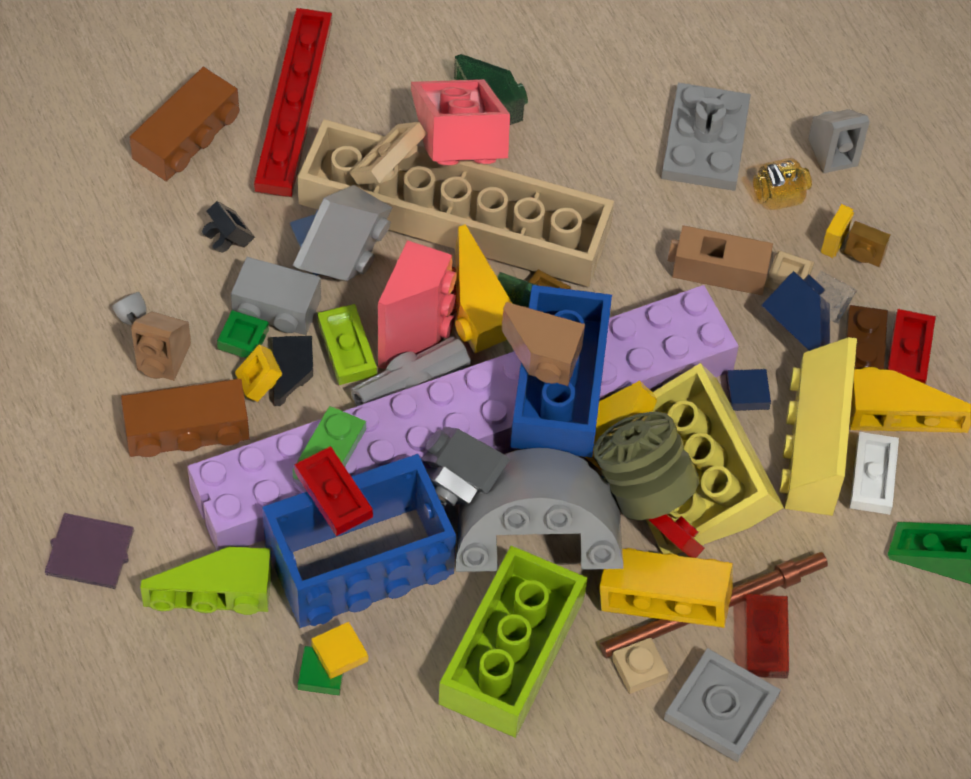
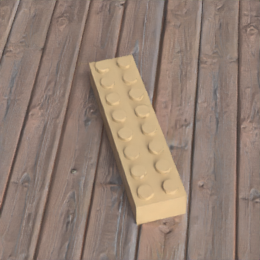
M323 119L298 175V199L300 205L319 210L325 197L355 185L393 207L387 218L391 222L388 230L455 249L458 227L466 224L486 258L535 272L539 269L552 277L587 287L590 286L611 229L614 208L613 200L471 160H459V163L456 165H441L436 161H432L425 147L418 146V150L412 156L401 160L393 168L395 173L386 182L379 185L375 183L358 185L350 172L385 136Z

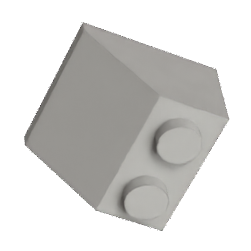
M355 185L325 197L293 266L301 270L345 281L359 274L364 275L374 261L375 255L371 252L376 242L384 238L390 227L391 222L387 218L393 207Z

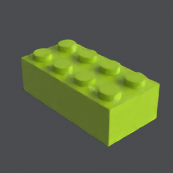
M511 545L440 681L439 705L516 738L581 608L585 597L587 577Z

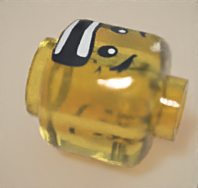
M786 158L762 164L758 174L753 177V188L760 204L764 203L770 210H779L801 205L806 199L807 190L812 188V179L806 167L802 168L800 163L794 158Z

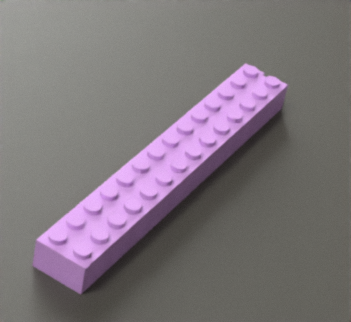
M705 285L609 318L599 401L638 381H641L653 392L699 363L707 368L715 377L726 374L727 370H734L739 346ZM515 351L343 411L366 421V431L345 466L350 476L415 454H419L422 460L428 452L426 450L427 442L436 431L442 430L444 427L458 428L502 454L518 449L511 448L512 423L521 361ZM321 419L188 466L190 490L202 518L205 519L207 530L216 551L227 547H246L265 540L262 507L307 492L302 483L293 478L292 470ZM422 461L426 470L427 468H432L424 461Z

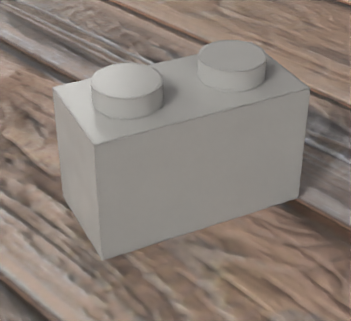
M246 257L231 292L232 310L268 321L270 326H274L282 332H295L307 335L321 301V277Z

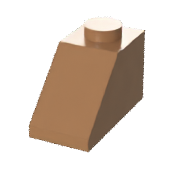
M506 302L503 308L502 332L527 373L546 383H559L568 386L582 349L585 324Z

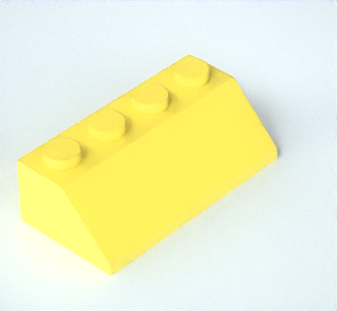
M848 337L803 353L800 368L793 367L790 390L796 391V401H789L786 424L793 425L792 435L786 434L783 447V458L790 459L789 469H782L779 493H786L785 509L833 516L845 477L857 338Z

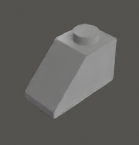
M846 109L837 112L827 111L818 116H813L808 139L823 174L858 166L870 122L867 115Z

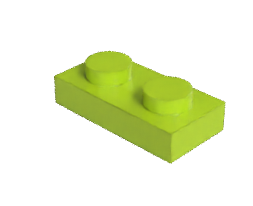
M352 304L317 313L318 324L338 384L342 385L376 376L377 366L356 305Z

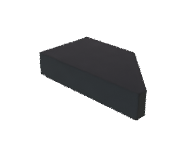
M312 336L273 337V355L282 372V376L274 385L275 406L284 404L286 398L296 388L303 386L313 377Z

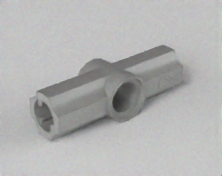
M451 337L417 355L412 351L400 354L389 363L386 371L351 388V395L357 407L470 367L471 360L459 338Z

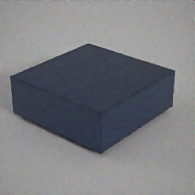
M767 369L727 370L728 398L734 411L770 409L771 398Z

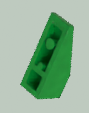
M897 522L888 557L892 561L971 584V525Z

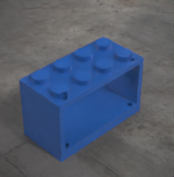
M419 454L351 476L372 507L373 518L338 536L416 510L428 537L302 581L293 554L295 551L338 537L334 534L308 492L262 507L265 547L270 548L272 564L299 628L309 625H323L334 616L348 611H363L373 602L388 597L391 599L400 598L413 588L424 584H438L454 574L456 534Z

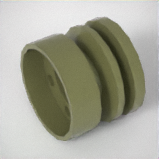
M653 411L625 418L606 430L594 446V458L602 468L604 478L610 483V491L620 512L627 518L645 520L668 514L683 505L695 493L699 485L698 473L689 453L683 448V440L677 433V427L673 419L666 413Z

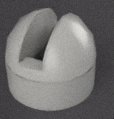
M140 292L131 294L112 306L117 317L127 325H132L136 320L134 314L139 319L146 315L147 312L145 301Z

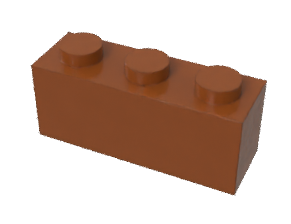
M203 66L129 136L132 159L166 182L176 172H182L189 164L190 159L201 148L205 149L208 147L215 135L225 125H230L235 121L240 110L238 88Z
M241 379L121 396L130 457H153L162 452L176 450L194 451L203 446L217 444L230 446L240 441L250 440L248 416Z

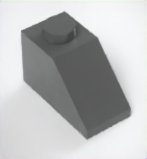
M444 427L431 436L426 445L428 452L422 459L432 468L446 467L476 488L477 492L488 494L510 461L501 452L462 430L451 427Z

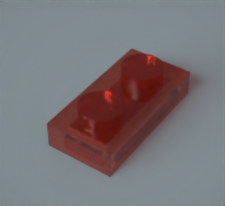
M746 594L744 601L745 670L758 677L787 679L789 675L788 596Z

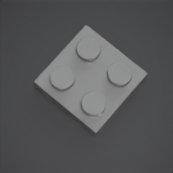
M707 648L667 709L664 720L738 762L777 701L781 689Z

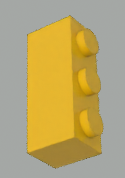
M625 548L622 549L624 569L603 570L600 583L601 611L725 628L733 590V563L722 562L716 559H699L672 553L661 554Z

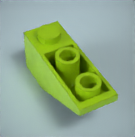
M227 547L141 580L140 589L143 607H151L157 611H171L174 608L193 609L200 613L232 610L243 615L268 612L272 571L270 548Z

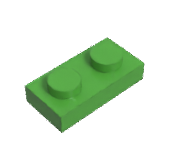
M329 406L297 463L331 446L345 467L366 431V421ZM293 468V478L299 480Z

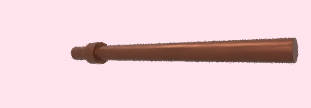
M819 552L797 562L792 560L776 565L775 571L734 587L729 607L782 586L786 589L800 583L801 577L828 566L824 553ZM657 619L601 642L600 649L603 656L607 659L616 650L648 638L655 639L691 623Z

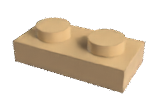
M420 122L397 124L350 172L351 176L358 185L372 183L379 185L386 182L395 173L393 168L401 160L409 158L418 150L417 144L427 135V132Z

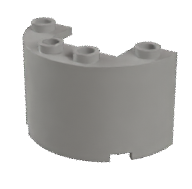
M529 448L505 454L510 461L488 494L476 492L469 504L459 505L456 572L498 571L496 535L581 533V569H624L621 516L618 505L610 491V483L603 475L600 476L590 468L588 461L571 453L550 448Z

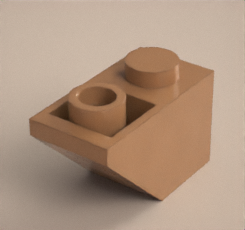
M151 311L135 320L131 327L137 370L142 371L151 378H166L175 381L191 344L189 322Z

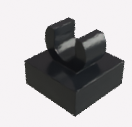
M216 201L206 211L213 221L204 226L202 230L203 235L212 239L220 232L219 239L212 245L215 250L223 253L231 247L233 242L245 248L255 238L237 212L226 205Z

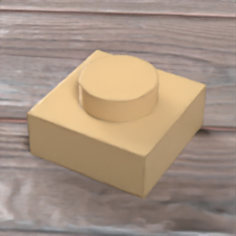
M652 638L613 652L612 661L629 694L666 681L669 672Z

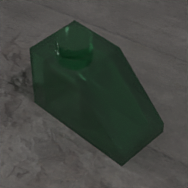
M463 54L455 56L454 80L484 79L510 113V125L523 121L524 105L528 103L527 93L522 83H516L510 70Z

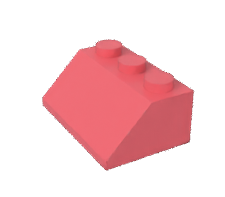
M407 240L378 302L379 368L386 370L389 363L400 354L412 351L417 355L439 344L442 337L447 339L450 336L455 317L450 314L456 299V295L451 294L457 277V273L452 271L451 254Z

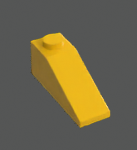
M466 224L458 227L455 246L457 273V320H455V327L463 342L468 341L474 353H477L507 340L502 332L503 308L506 302H512Z
M875 367L854 369L850 430L968 433L971 426V404L894 370H879Z

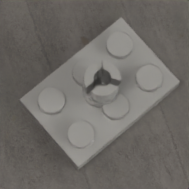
M678 82L661 179L735 191L751 94Z

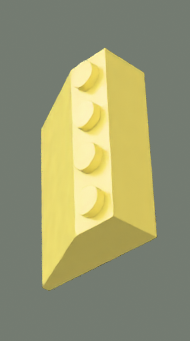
M699 363L653 391L657 399L653 411L666 413L673 419L677 427V433L683 440V448L689 453L699 478V485L695 493L683 505L668 514L675 521L682 516L695 527L699 533L694 538L701 545L749 529L784 508L721 385L707 368ZM646 519L662 554H679L683 552Z

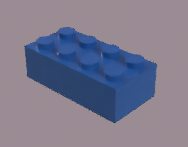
M532 285L529 308L585 324L583 345L568 386L559 383L550 384L543 382L537 377L529 375L521 363L512 423L511 448H550L565 451L576 456L592 458L612 301L611 294Z

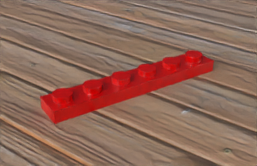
M296 8L254 181L255 192L288 197L293 195L331 31V12Z

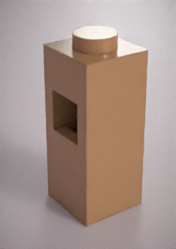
M682 225L680 239L671 240L667 261L674 262L672 278L763 296L773 243Z

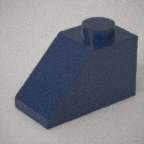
M793 271L764 301L762 306L809 351L830 344V304L821 296L826 289L810 274L803 279Z

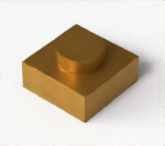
M855 221L850 230L844 254L854 257L859 262L880 267L885 257L891 234Z

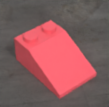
M484 79L411 82V92L418 122L427 132V135L423 138L424 147L432 161H436L441 165H456L459 163V160H474L481 164H491L496 162V159L508 158L510 113Z

